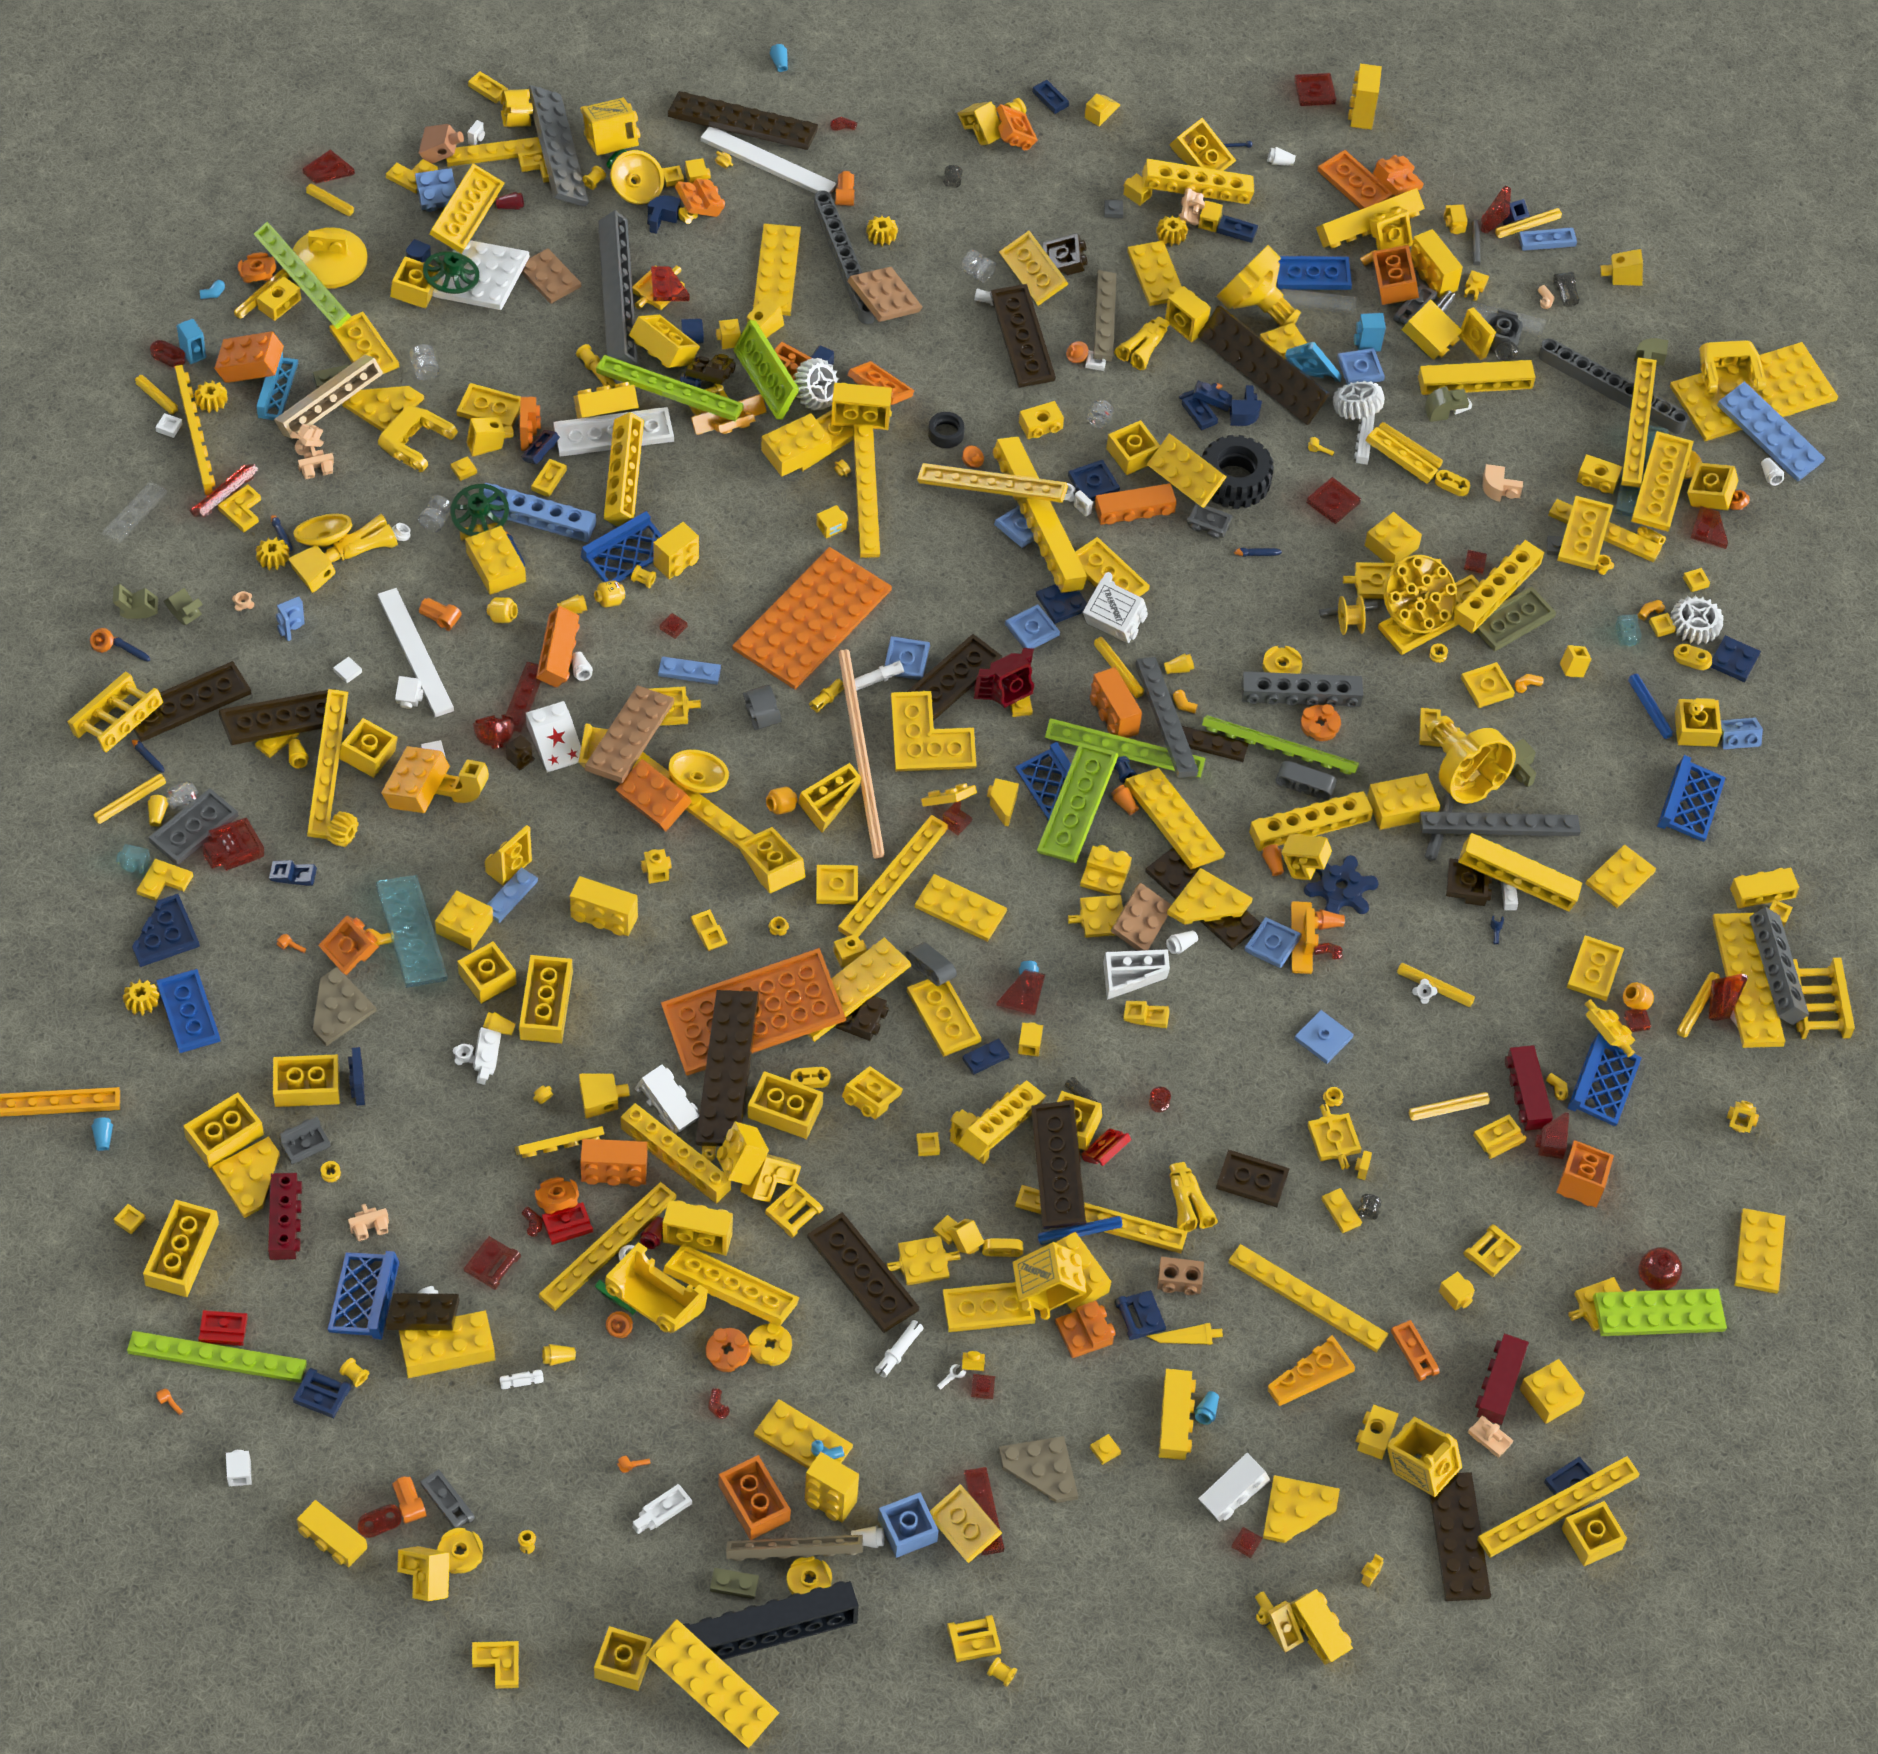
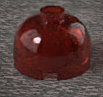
M504 714L501 715V719L495 718V715L475 720L473 728L476 738L482 744L491 746L492 749L502 748L503 743L508 742L512 738L514 732L513 716Z
M1656 1247L1643 1255L1638 1266V1273L1649 1288L1657 1291L1669 1290L1671 1287L1676 1286L1680 1280L1682 1262L1672 1250L1665 1247Z

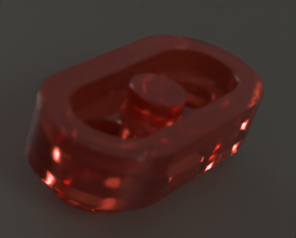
M157 340L150 346L151 356L175 368V366L184 365L186 362L185 352L166 341Z
M388 1504L363 1514L358 1520L359 1533L364 1537L371 1538L396 1528L402 1521L401 1510L396 1505ZM392 1512L394 1513V1516L392 1518H388L386 1514ZM371 1521L373 1525L368 1527L365 1523Z

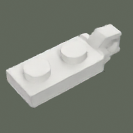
M482 1027L479 1030L473 1062L474 1070L478 1071L476 1083L485 1085L489 1074L493 1075L501 1038L500 1032Z
M677 1484L642 1508L639 1518L633 1521V1529L639 1534L647 1528L650 1530L657 1528L690 1506L692 1499Z

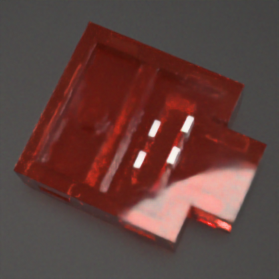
M247 817L209 830V842L203 844V854L212 869L223 865L227 871L264 857V846Z

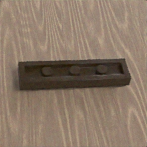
M1182 726L1190 749L1244 762L1249 743Z

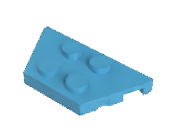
M1309 342L1286 350L1285 357L1306 375L1323 378L1324 375L1333 377L1336 382H1341L1342 375L1315 342Z

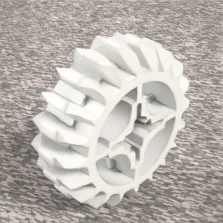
M820 358L804 361L801 363V366L796 368L798 373L794 374L796 378L794 382L799 388L796 398H801L800 404H805V408H811V410H822L830 407L833 399L834 382L837 383L840 379L835 375L837 371L832 370L833 365L828 364V361Z
M1357 381L1356 383L1350 382L1349 385H1343V388H1338V391L1334 392L1333 406L1340 417H1345V419L1351 418L1352 420L1355 418L1361 419L1380 412L1385 399L1382 388L1378 384H1373L1371 381L1368 383L1366 381Z
M1696 595L1692 599L1689 596L1685 600L1681 599L1674 605L1670 614L1673 625L1676 627V636L1682 635L1683 641L1687 638L1690 644L1693 640L1698 645L1701 643V640L1705 644L1709 640L1713 641L1720 634L1723 627V615H1721V609H1717V604H1711V599L1706 601L1704 597L1698 599Z

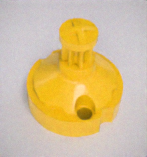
M1269 245L1248 263L1216 296L1228 310L1232 307L1237 309L1257 305L1264 313L1267 312L1280 325L1279 327L1290 323L1295 324L1301 314L1298 309L1295 310L1282 297L1284 294L1276 287L1280 267L1278 261L1281 257Z
M1440 716L1430 724L1427 732L1428 736L1433 741L1438 742L1446 753L1439 770V782L1457 802L1464 804L1478 802L1486 798L1491 790L1498 789L1508 778L1515 763L1516 753L1513 745L1498 730L1482 728L1466 735L1454 726V722L1448 716Z

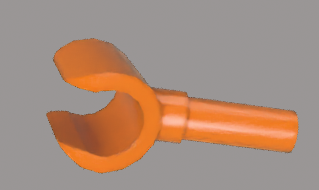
M283 934L277 939V946L283 950L289 945L291 948L302 953L306 951V948L293 942L287 934Z
M168 1389L156 1392V1397L160 1404L168 1402L179 1415L183 1413L182 1409L172 1399Z
M623 1456L618 1459L619 1463L617 1465L621 1472L626 1473L632 1470L633 1467L650 1464V1459L630 1461L628 1456Z

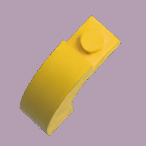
M467 759L459 776L446 774L435 794L452 797V800L457 803H468L476 800L489 777L486 764Z

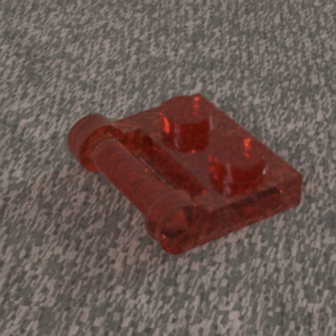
M489 1236L464 1267V1272L496 1290L500 1285L499 1281L512 1264L518 1262L521 1254L517 1250L510 1249ZM505 1255L507 1258L494 1275L488 1276L501 1257Z

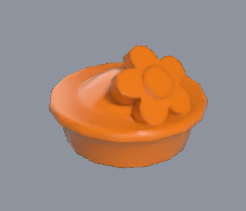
M1081 341L1072 343L1066 352L1068 360L1072 363L1085 361L1088 357V346Z
M967 446L963 451L962 459L968 467L977 468L983 464L984 455L976 446Z
M1736 490L1729 509L1743 510L1750 501L1749 496L1742 490Z
M106 628L97 629L90 637L91 646L97 652H107L113 645V635Z
M616 1311L607 1318L606 1329L611 1336L624 1338L631 1333L633 1322L627 1313Z

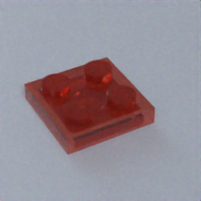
M1331 73L1295 75L1294 81L1300 106L1336 104Z
M1331 477L1307 498L1306 503L1332 523L1337 524L1361 503V498Z

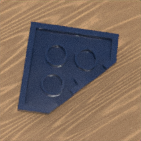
M179 894L158 900L153 914L147 919L142 928L140 937L134 942L132 949L139 967L200 947Z

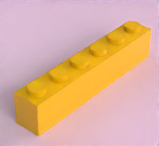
M1413 189L1317 226L1316 230L1324 248L1330 246L1333 249L1340 246V242L1346 240L1348 243L1356 240V235L1362 234V237L1371 234L1369 219L1374 218L1375 213L1390 212V208L1394 206H1400L1409 212V219L1420 215L1419 211L1425 208L1418 189Z
M1532 360L1420 366L1418 375L1422 395H1430L1435 390L1446 386L1449 391L1464 389L1465 393L1533 389L1536 378Z
M1473 833L1469 835L1463 844L1458 860L1461 864L1568 912L1576 904L1582 882L1572 877H1568Z

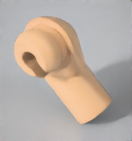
M1542 285L1538 289V292L1543 297L1542 300L1540 299V306L1543 309H1548L1553 304L1554 296L1545 285Z

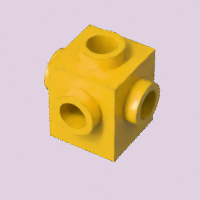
M653 849L644 852L641 868L642 872L647 874L649 884L669 881V869L672 868L670 856L666 857L664 849Z
M1747 1101L1735 1102L1734 1107L1730 1106L1727 1114V1119H1730L1729 1127L1741 1133H1750L1752 1126L1756 1127L1759 1115L1756 1114V1107H1753V1104ZM1739 1113L1746 1114L1747 1116L1740 1117Z

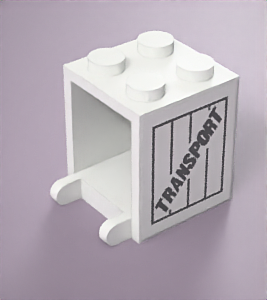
M1107 572L1103 579L1101 578L1083 614L1087 624L1129 643L1131 639L1134 640L1137 636V628L1140 622L1143 623L1148 615V612H1146L1147 608L1143 598L1115 585V582L1111 581L1113 578L1112 574Z

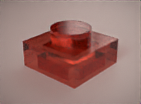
M1468 550L1464 570L1483 573L1487 554Z
M673 613L660 624V630L674 639L688 627L686 621Z
M1646 1009L1625 1011L1624 1016L1631 1032L1650 1030L1651 1024Z
M973 1374L971 1397L993 1399L995 1376Z
M1243 1527L1233 1542L1232 1548L1252 1558L1263 1538Z

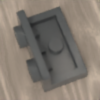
M1195 503L1190 517L1187 518V523L1195 531L1200 532L1202 529L1207 531V534L1211 537L1218 538L1220 536L1224 538L1233 516L1207 505L1203 508Z
M318 1117L307 1119L302 1124L293 1128H287L279 1134L280 1145L291 1164L331 1147Z

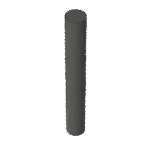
M1477 219L1472 221L1473 265L1481 264L1479 220Z
M1377 601L1364 603L1365 611L1378 608ZM1338 607L1319 609L1320 617L1338 615Z

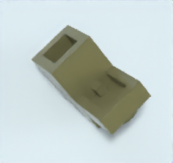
M1657 338L1643 340L1637 347L1634 361H1637L1638 358L1657 360L1656 365L1664 366L1668 340Z
M1447 386L1432 392L1425 404V410L1430 422L1447 420L1450 410L1469 407V401L1464 389L1449 391Z
M120 584L113 587V603L120 608V616L126 619H141L158 614V597L146 588L131 593Z
M185 588L163 601L169 611L183 625H187L202 615L198 609L203 605L199 598L193 601Z
M1521 739L1513 744L1516 758L1513 769L1508 777L1515 774L1520 783H1524L1526 787L1534 784L1536 772L1529 766L1533 763L1536 752L1524 739Z

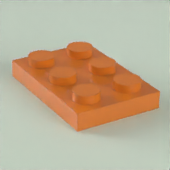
M871 361L851 368L847 375L859 385L892 388L891 405L912 397L915 391Z

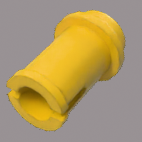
M524 1530L518 1536L520 1549L523 1553L526 1550L527 1554L532 1553L535 1549L536 1536L532 1531Z

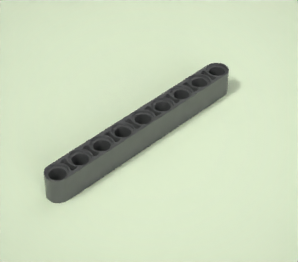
M824 190L818 191L815 194L814 201L816 215L859 321L863 324H871L874 322L875 316L847 282L850 276L861 274L862 270L831 194Z
M1548 338L1542 341L1539 351L1541 361L1631 410L1633 382L1556 340ZM1652 394L1649 420L1675 434L1683 433L1689 418L1687 412Z

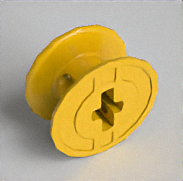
M1358 595L1356 605H1346L1344 597L1340 596L1338 619L1342 635L1346 634L1347 625H1357L1359 633H1364L1365 606L1361 595Z

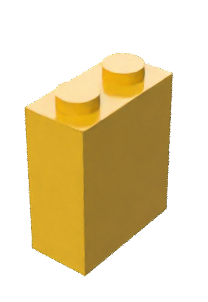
M1429 300L1401 329L1433 360L1438 356L1442 358L1449 351L1447 347L1449 345L1453 347L1460 340L1458 336L1463 331L1432 300Z

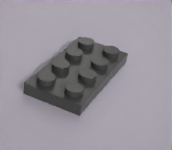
M209 788L149 836V842L178 866L239 816L238 811Z

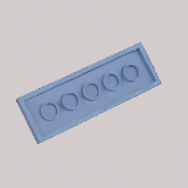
M1745 381L1718 402L1717 406L1796 481H1800L1824 462L1825 457Z

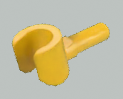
M1310 438L1308 443L1309 451H1322L1333 456L1334 451L1319 445L1318 438Z

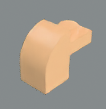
M1486 464L1482 484L1485 494L1499 502L1502 496L1510 499L1520 498L1523 481L1504 479L1505 467Z

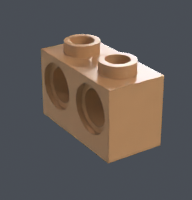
M1161 1257L1157 1289L1166 1293L1177 1291L1184 1292L1186 1295L1200 1294L1204 1262ZM1165 1275H1172L1174 1278H1168ZM1188 1277H1192V1278H1194L1195 1280H1194V1281H1191V1280H1188L1187 1278H1188Z

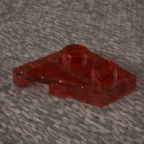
M330 149L304 167L303 174L316 184L352 176L355 174V170Z
M1505 185L1482 216L1481 231L1488 234L1510 215V187Z
M651 266L653 301H689L690 294L670 266Z
M1700 506L1690 538L1726 549L1728 541L1719 511Z
M1025 969L997 1001L996 1005L1036 1015L1046 974Z
M1741 973L1712 980L1709 1008L1710 1020L1719 1021L1731 1017L1748 979L1747 975Z

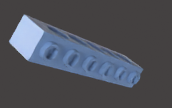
M495 484L492 485L503 492L509 504L507 520L588 543L596 526V514L587 510L573 508L569 505L559 504L552 500H545L534 495L506 489ZM484 488L486 498L494 494L493 491ZM498 496L490 504L499 506L503 505V501ZM490 510L496 517L502 518L504 515V510Z

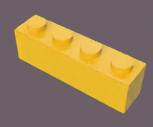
M1166 1369L1159 1458L1185 1460L1187 1453H1191L1192 1440L1188 1439V1433H1192L1193 1420L1189 1419L1190 1413L1194 1412L1195 1400L1191 1399V1393H1195L1196 1380H1192V1371Z

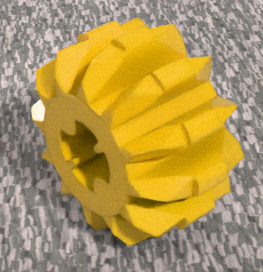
M882 215L880 218L874 216L873 220L868 222L866 233L869 241H873L874 245L878 243L881 246L884 243L890 245L891 241L896 239L898 228L895 220H891L889 216L886 218Z
M1172 215L1169 218L1165 216L1164 219H1160L1158 222L1156 233L1159 241L1163 240L1164 244L1169 242L1172 247L1174 243L1179 245L1181 241H1185L1188 228L1186 222L1181 220L1180 217L1174 218Z
M212 380L211 383L205 381L204 385H198V390H195L194 394L195 402L202 411L207 409L210 413L213 409L218 412V407L224 409L225 403L228 401L227 390L225 387H222L220 382L215 384Z
M268 537L266 542L261 541L260 545L256 548L257 561L260 562L262 568L267 566L269 571L272 567L278 570L279 565L285 567L286 562L289 561V547L285 545L284 540L278 541L277 537L274 540Z
M341 811L337 815L335 814L327 827L326 836L328 841L341 847H346L355 837V833L358 831L357 818L350 813Z
M139 979L137 984L130 982V987H125L123 1002H125L126 1009L132 1010L134 1015L138 1011L144 1015L145 1010L152 1013V1007H157L160 996L155 984L151 985L148 980L142 983Z

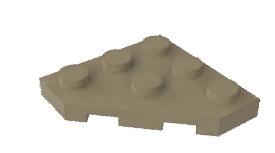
M338 967L321 977L319 983L313 1033L325 1046H328L376 1012V1007Z
M1064 1436L999 1447L1002 1468L1010 1475L1013 1474L1026 1485L1048 1496L1055 1503L1078 1499Z

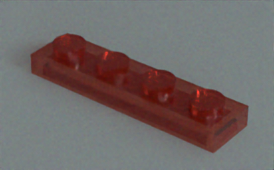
M255 464L244 465L189 511L194 517L204 518L210 515L215 506L226 500L228 495L239 491V486L251 481L254 478V474L259 470Z
M526 662L502 722V728L522 732L526 722V712H530L542 682L536 678L539 664Z
M987 1468L964 1470L968 1493L1000 1530ZM1002 1535L981 1552L982 1556L1004 1552Z

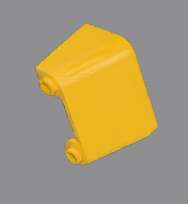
M638 1242L606 1275V1290L610 1295L618 1297L654 1322L663 1332L674 1333L705 1310L708 1290L700 1284L695 1289L690 1284L686 1288L656 1268L654 1266L655 1260L653 1258L649 1260L645 1255L647 1248Z

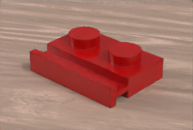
M1109 1128L1088 1147L1087 1151L1080 1155L1085 1162L1100 1163L1101 1166H1104L1132 1139L1128 1133L1123 1134L1122 1131Z
M583 1202L578 1203L575 1207L558 1210L552 1214H542V1221L550 1238L551 1245L593 1233V1227Z
M203 1310L200 1335L198 1337L199 1342L243 1346L248 1320L247 1313Z

